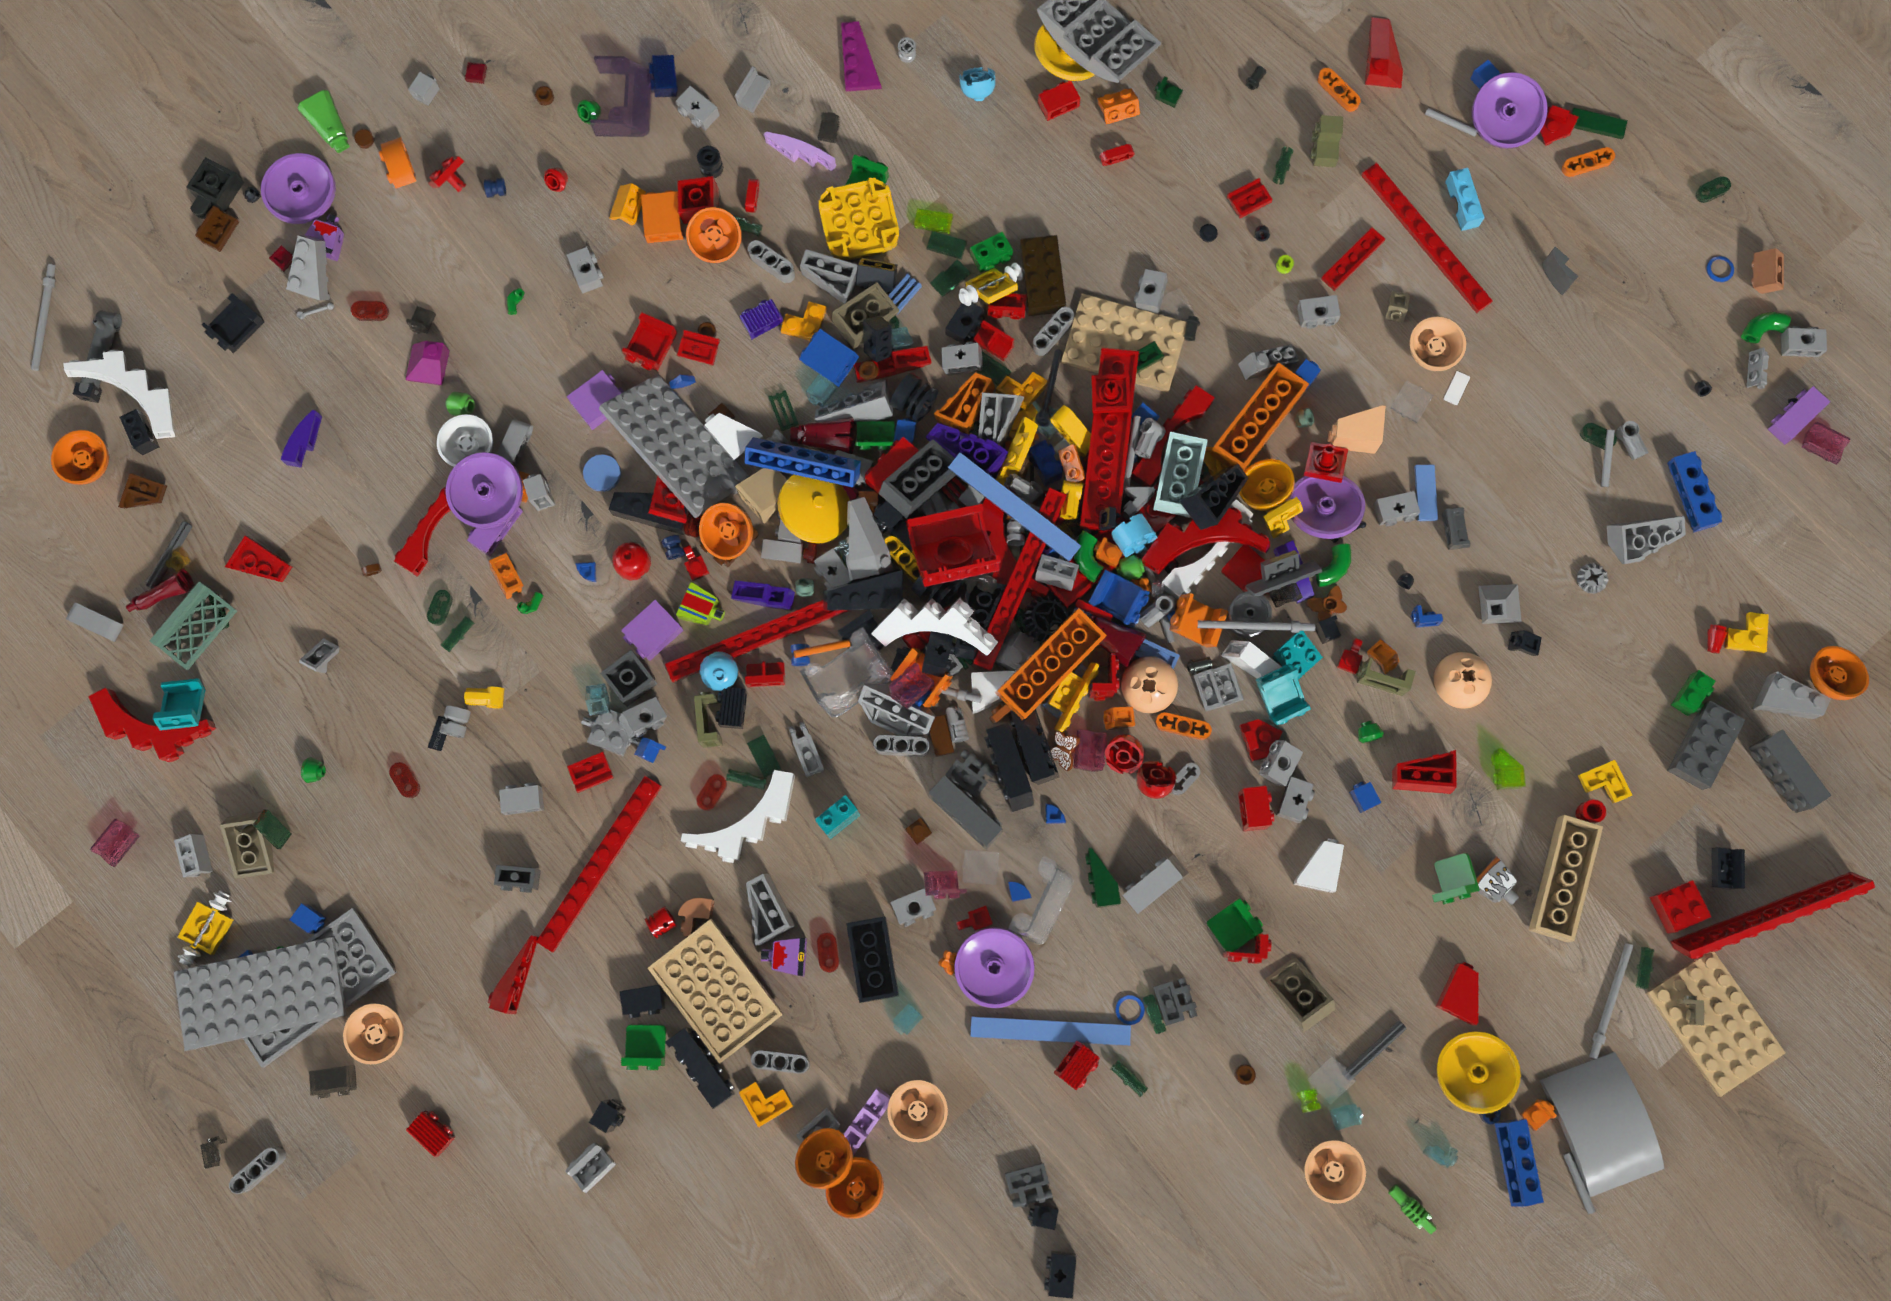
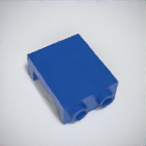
M819 329L818 332L813 334L810 344L802 350L799 360L839 387L859 359V356L853 350Z
M1105 570L1088 604L1112 614L1113 617L1123 621L1126 625L1133 626L1140 617L1139 612L1142 606L1144 607L1147 604L1150 592L1112 571Z

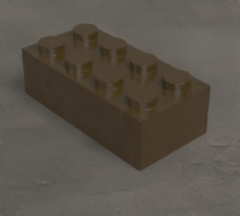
M1057 235L1020 239L1028 316L1055 314L1060 308L1066 307Z

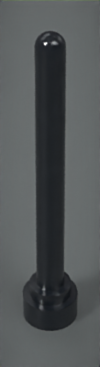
M1059 349L1054 352L1042 409L1036 414L1035 423L1042 427L1050 424L1051 415L1049 407L1062 351Z

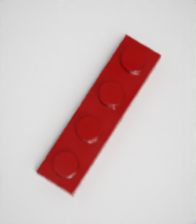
M1372 227L1322 276L1321 280L1335 291L1386 239Z

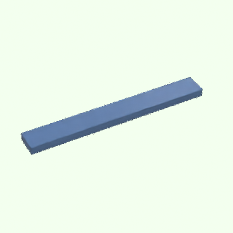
M959 453L949 465V470L1067 561H1070L1080 549V544L963 454Z
M971 1017L970 1037L1073 1043L1079 1041L1080 1043L1130 1046L1131 1025Z

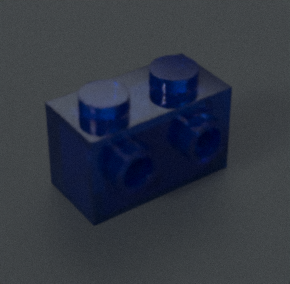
M652 55L651 62H648L649 74L653 76V79H650L651 91L654 90L655 97H676L677 80L674 55Z
M1046 440L1031 446L1028 451V455L1044 486L1062 479L1063 471L1060 460L1056 461L1054 457L1055 450L1052 444L1048 445Z

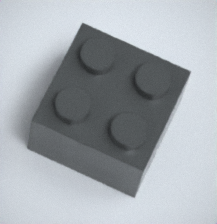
M632 650L600 673L626 707L658 684Z

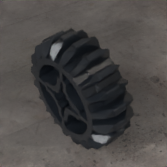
M1040 596L1037 600L1034 599L1027 605L1022 616L1024 617L1022 624L1026 625L1024 631H1029L1028 637H1034L1033 642L1038 640L1041 646L1053 634L1049 630H1057L1072 614V612L1066 611L1068 609L1067 606L1063 607L1061 605L1062 601L1056 602L1055 597L1050 600L1048 596H1045L1044 599ZM1046 610L1047 612L1038 613L1037 611Z

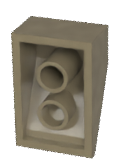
M875 283L832 312V322L853 349L864 343L863 320L880 315L888 322L899 312V309L881 286Z
M266 811L227 817L220 824L234 878L239 879L273 873L271 828Z
M1296 957L1264 979L1291 1019L1303 1032H1306L1335 1010L1334 999Z

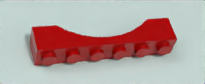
M1197 385L1193 390L1189 389L1184 396L1185 401L1183 404L1179 403L1174 409L1173 413L1175 414L1172 419L1168 418L1163 424L1166 430L1165 435L1160 441H1157L1150 459L1142 458L1139 463L1136 461L1133 465L1131 479L1142 487H1152L1161 473L1162 450L1169 438L1170 432H1175L1184 424L1202 418L1213 404L1215 397Z
M446 487L441 489L438 499L429 506L426 516L419 520L414 533L407 537L406 544L395 555L394 562L416 577L419 576L428 563L429 541L436 525L451 510L446 499Z

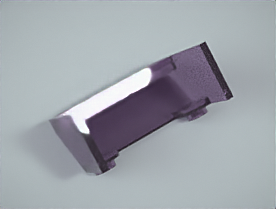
M594 56L600 74L626 75L624 106L612 108L609 112L608 120L590 119L595 136H646L650 131L653 85L651 71L624 56Z

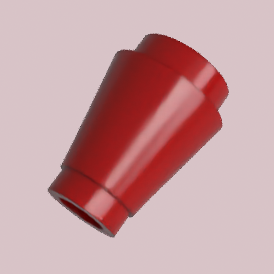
M1710 625V629H1708L1707 652L1720 653L1728 634L1726 632L1727 627Z

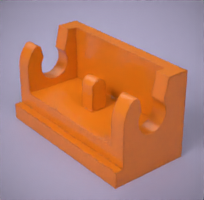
M507 553L489 560L490 569L506 599L511 598L512 593L516 591L520 593L523 583Z

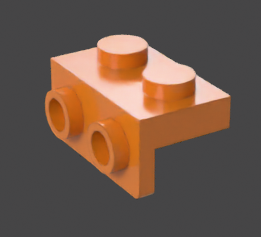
M1132 88L1123 89L1120 92L1106 94L1103 97L1097 98L1106 124L1140 114L1139 100Z
M1072 444L1059 450L1058 453L1066 480L1083 483V486H1085L1084 480L1086 477L1076 445Z

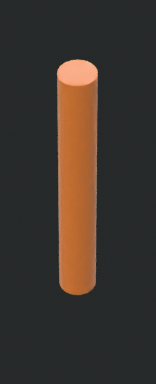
M847 639L794 650L793 654L795 658L846 648L850 647V641Z

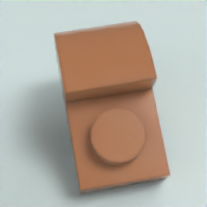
M693 898L681 906L678 916L685 917V921L682 920L681 932H683L684 937H688L695 931L696 918L712 919L714 900Z

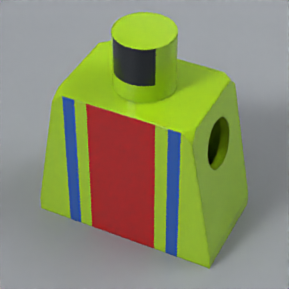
M691 582L676 615L681 620L709 625L712 618L722 621L725 611L717 608L719 601L715 596Z

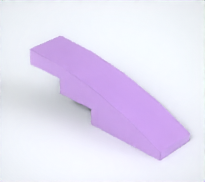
M765 132L764 134L768 145L793 162L801 158L812 167L819 162L831 172L836 167L835 158L815 146L781 134Z
M877 1087L844 1133L852 1147L853 1156L888 1108L891 1096L879 1087Z

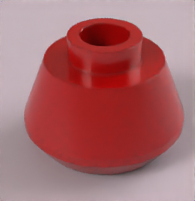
M550 168L544 173V181L550 190L561 192L566 187L568 176L561 168Z

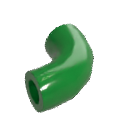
M1774 311L1759 314L1749 321L1742 332L1741 338L1749 343H1759L1762 335L1769 330L1784 333L1790 324L1791 316Z
M1082 530L1077 539V543L1081 547L1074 555V560L1079 565V571L1094 583L1103 571L1104 566L1100 565L1093 556V549L1098 540Z
M1339 544L1331 548L1332 560L1330 564L1323 567L1321 573L1316 574L1318 587L1336 583L1347 573L1351 564L1350 544Z

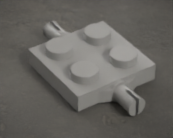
M602 707L595 721L584 716L581 724L591 727V733L587 740L589 744L623 757L631 743L639 745L641 738L636 736L629 738L619 721L621 713Z

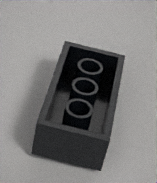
M886 916L846 923L859 1003L899 997Z

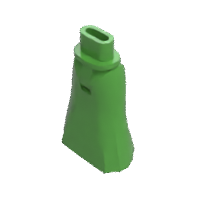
M321 90L299 103L297 107L299 112L331 148H334L337 153L349 148L344 126L336 110L332 95L328 90Z

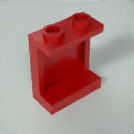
M641 312L638 318L640 323L627 348L623 347L622 353L627 361L640 363L643 368L649 371L652 369L658 371L677 335V331L674 326Z

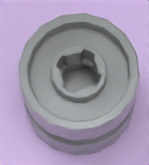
M446 706L444 712L446 720L442 721L439 732L453 737L464 738L467 729L465 723L469 721L471 711L454 706Z

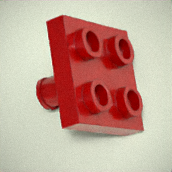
M460 156L447 157L441 164L443 167L438 171L435 170L429 176L431 180L428 184L432 188H439L447 181L457 192H460L466 184L454 172L461 166L464 160Z
M1129 374L1091 375L1092 413L1131 412Z
M1311 442L1304 476L1342 483L1348 449L1336 447L1332 444Z

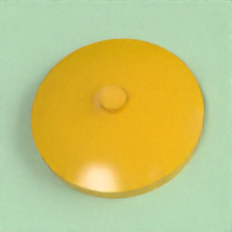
M1044 24L1040 27L1035 38L1034 48L1038 60L1049 72L1057 77L1071 81L1086 80L1095 75L1074 61L1057 44Z
M792 475L781 487L777 500L778 512L786 528L796 537L811 543H826L840 536L848 526L847 509L849 498L842 485Z
M1467 1032L1454 1037L1444 1046L1437 1062V1079L1442 1092L1455 1106L1467 1112L1487 1114L1498 1111L1510 1103L1519 1088L1521 1071L1516 1055L1504 1041L1488 1033Z

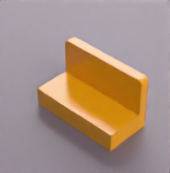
M633 183L620 186L609 218L612 220L621 219L630 225H635L642 206L641 195H645L646 191Z

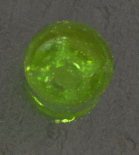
M1316 1088L1297 1092L1298 1099L1302 1103V1113L1322 1108L1321 1103L1317 1100L1318 1092Z

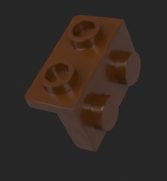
M213 206L206 214L202 225L197 228L195 236L201 243L221 252L239 221L222 212L218 207Z

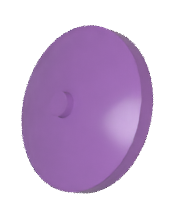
M1521 73L1500 74L1486 82L1478 91L1472 106L1473 124L1478 134L1487 143L1498 148H1516L1528 143L1541 131L1547 117V100L1542 88L1532 78Z
M304 153L290 154L275 161L266 171L261 183V196L267 209L279 220L290 224L308 223L322 216L331 206L336 192L335 179L327 165L319 158Z
M483 452L465 457L452 469L446 483V499L451 511L460 521L475 528L489 529L504 524L516 513L522 501L523 485L518 471L508 460L493 453Z
M1304 476L1295 483L1290 499L1297 497L1303 508L1301 513L1291 518L1293 522L1305 533L1318 538L1334 539L1348 535L1359 526L1365 512V499L1361 490L1353 481L1343 476L1342 483Z
M998 927L985 928L970 935L959 948L955 960V976L960 989L970 1000L984 1007L1002 1008L1020 1000L1030 988L1034 977V959L1029 946L1016 933Z

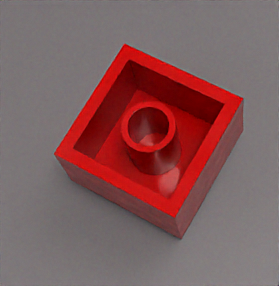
M713 176L677 181L678 214L684 224H688L691 218L702 209L709 207L719 208V187Z
M1267 786L1243 788L1238 792L1243 832L1269 828L1275 819L1274 812L1270 810L1269 802H1272L1271 791H1267Z
M1693 880L1683 882L1649 897L1667 934L1676 933L1711 917Z

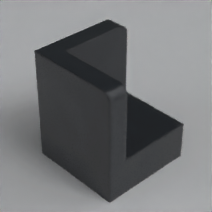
M1336 615L1318 622L1315 626L1322 644L1341 637L1335 623L1337 620Z

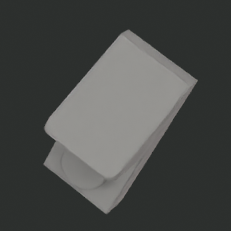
M1126 487L1124 494L1131 500L1123 507L1122 517L1129 521L1154 496L1155 489L1153 487Z
M323 638L299 660V663L315 672L326 673L327 663L339 653L340 647Z

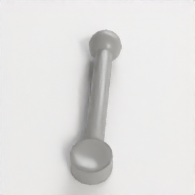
M328 303L327 306L304 313L299 311L297 317L302 320L307 315L326 309L332 310L334 309V304Z

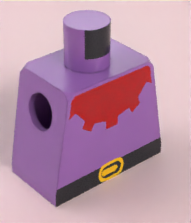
M329 214L326 222L314 220L305 235L324 240L326 257L338 261L344 233L337 227L339 218Z
M796 938L773 941V950H761V961L772 962V970L805 977L807 939Z

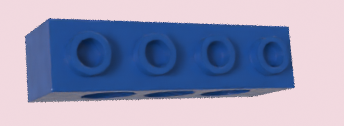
M1696 451L1673 457L1667 464L1693 532L1712 528L1722 522V514L1717 509L1715 495L1709 488L1708 477L1702 470V462L1700 457L1697 456ZM1687 471H1690L1693 477H1690ZM1693 488L1699 491V495L1694 492ZM1700 506H1703L1706 509V512H1703L1700 509Z
M1527 1119L1495 1123L1511 1207H1526L1543 1203Z

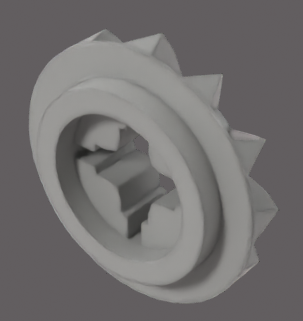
M1595 563L1584 565L1577 573L1578 585L1588 593L1601 592L1606 588L1609 581L1603 566L1596 565ZM1591 573L1593 576L1599 575V577L1595 580L1596 582H1594V580L1587 581V579L1591 576Z

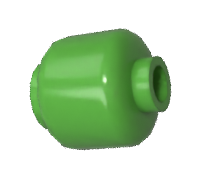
M452 392L445 402L448 412L453 416L470 415L475 409V402L471 395L467 393Z
M1136 555L1120 559L1119 566L1116 567L1118 575L1129 581L1142 578V573L1145 572L1141 558H1138Z

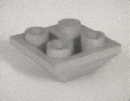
M1518 584L1479 586L1482 624L1522 622Z

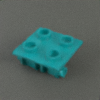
M1304 631L1295 633L1273 653L1274 656L1272 657L1282 667L1290 663L1297 668L1300 675L1297 677L1298 680L1323 658Z

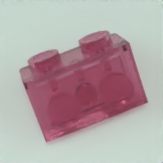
M1815 422L1806 432L1802 448L1837 465L1841 460L1844 448L1850 442V438L1819 422Z
M915 662L890 683V696L908 709L934 686V681L923 674L919 669V664Z
M1077 730V737L1080 738V743L1075 748L1073 768L1090 772L1103 771L1107 733Z
M115 818L92 845L90 850L100 855L110 866L116 867L140 835L128 824Z
M957 871L924 872L926 896H934V899H945L946 896H948V899L960 898V894L967 893V889H959Z

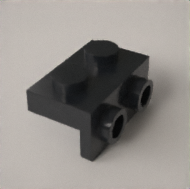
M1712 848V887L1722 889L1745 888L1744 849Z

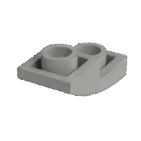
M763 539L760 558L800 563L803 544Z

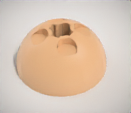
M1430 317L1421 321L1414 328L1410 337V351L1414 360L1421 367L1430 371H1444L1455 366L1463 358L1466 351V338L1462 329L1452 320L1444 317Z
M1456 652L1443 658L1437 665L1434 672V686L1440 698L1447 704L1456 708H1471L1480 704L1488 696L1492 686V675L1488 665L1477 655L1469 652Z
M1153 656L1138 658L1131 662L1123 672L1121 678L1122 695L1125 701L1139 712H1160L1166 709L1177 695V675L1171 665L1161 658Z
M368 1004L358 1008L348 1018L343 1032L344 1045L348 1053L355 1060L364 1064H379L390 1059L399 1050L404 1037V1027L400 1017L394 1010L382 1004Z
M913 1080L902 1084L894 1091L888 1103L887 1113L891 1127L900 1137L911 1142H924L935 1137L943 1129L947 1120L948 1107L944 1095L935 1085L922 1080Z
M1333 1140L1323 1142L1312 1149L1305 1162L1304 1174L1310 1190L1318 1198L1337 1204L1347 1202L1359 1194L1365 1183L1366 1168L1361 1155L1355 1148L1345 1142Z

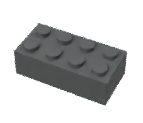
M932 439L883 481L879 494L903 516L908 518L956 476L955 473L948 469L955 458Z
M1712 701L1704 703V706L1696 714L1667 771L1701 790L1712 787L1745 719Z
M1783 729L1765 736L1749 747L1753 759L1760 763L1764 774L1771 778L1777 792L1784 796L1788 807L1795 811V813L1813 809L1832 796Z
M944 775L929 791V798L987 850L1002 834V823L994 816L991 819L983 805L980 803L976 805L973 802V797L966 790L962 792L959 789V784L952 777L947 778Z

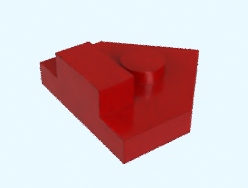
M1554 105L1552 107L1547 106L1546 121L1540 131L1545 146L1570 136L1578 116L1570 114L1569 110Z
M1259 719L1239 725L1251 762L1267 758L1270 746L1275 740H1279L1283 732Z

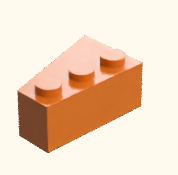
M975 372L959 388V391L952 398L950 397L940 410L934 413L937 422L958 429L959 432L972 434L980 418L982 393H993L995 389L993 380Z

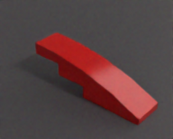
M928 346L892 351V357L879 362H875L873 359L870 360L877 365L879 370L877 377L873 380L915 370L932 363ZM863 362L855 363L853 366L857 383L867 381L859 374V367Z

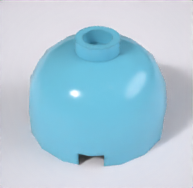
M982 67L971 68L963 71V76L959 75L962 92L975 101L984 100L995 88V72L988 68V71H983Z
M714 652L703 659L700 665V676L708 688L722 691L724 688L726 689L734 685L738 678V666L731 655L725 652Z

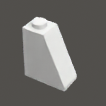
M720 413L716 416L711 414L705 420L704 428L733 460L745 452L746 445L753 437L761 439L763 436L760 432Z
M1231 640L1221 655L1257 679L1281 668L1278 663L1250 641Z
M1015 671L971 672L972 693L982 696L981 703L972 701L973 714H977L1003 701L995 692Z
M1335 839L1323 841L1296 877L1293 885L1330 893L1336 892L1344 845L1339 844V841Z

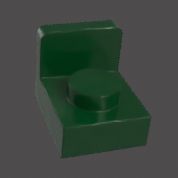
M1164 76L1162 82L1158 81L1155 87V99L1175 108L1183 94V90L1168 83V77Z

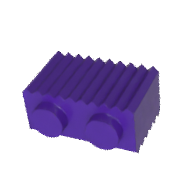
M772 299L761 301L756 308L746 309L739 316L751 340L783 323V317Z

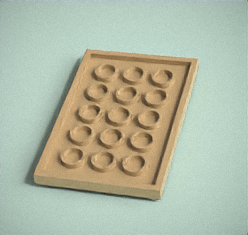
M1081 294L1061 363L1098 373L1101 348L1137 351L1155 341L1164 358L1137 373L1135 384L1169 393L1184 341L1187 322Z
M712 919L648 967V970L694 1031H696L719 1064L784 1014Z
M1715 952L1703 954V957L1694 960L1646 992L1718 1097L1723 1096L1785 1054L1781 1045ZM1684 995L1697 996V1000H1703L1704 1025H1689V1020L1686 1017L1689 1004H1677V999H1684Z

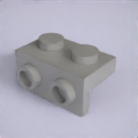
M594 1142L577 1159L570 1163L565 1172L573 1177L583 1192L587 1193L616 1163L604 1147Z

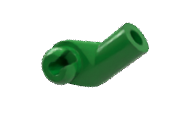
M521 288L513 290L507 296L509 315L517 314V304L524 298L525 294Z
M534 592L531 601L518 603L517 610L521 614H529L536 611L544 595Z

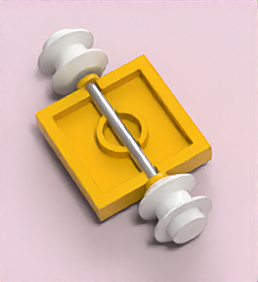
M1012 263L1011 267H1005V274L993 268L966 281V289L962 288L959 292L960 301L966 306H970L972 302L976 303L979 297L990 304L1018 290L1016 281L1023 279V268L1017 263Z
M220 890L218 893L213 892L216 897L214 900H209L212 908L201 902L196 903L178 935V938L191 944L190 946L182 947L185 952L183 955H178L180 963L189 967L191 964L196 965L195 957H201L198 949L210 955L215 954L233 922V919L220 913V910H227L226 902H232L229 899V894Z

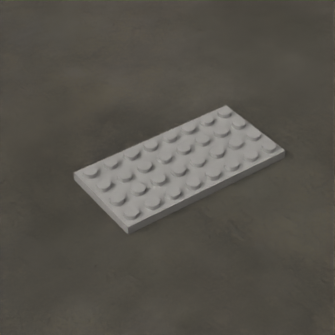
M658 374L604 402L599 407V410L695 518L702 515L709 507L722 503L737 494L735 486L750 477L735 460L731 459L704 428L700 420Z
M351 908L304 942L307 943L330 937L335 938L345 1009L397 973L355 908ZM330 1020L248 1037L243 1040L261 1068H264Z
M334 937L174 972L185 1051L347 1016Z

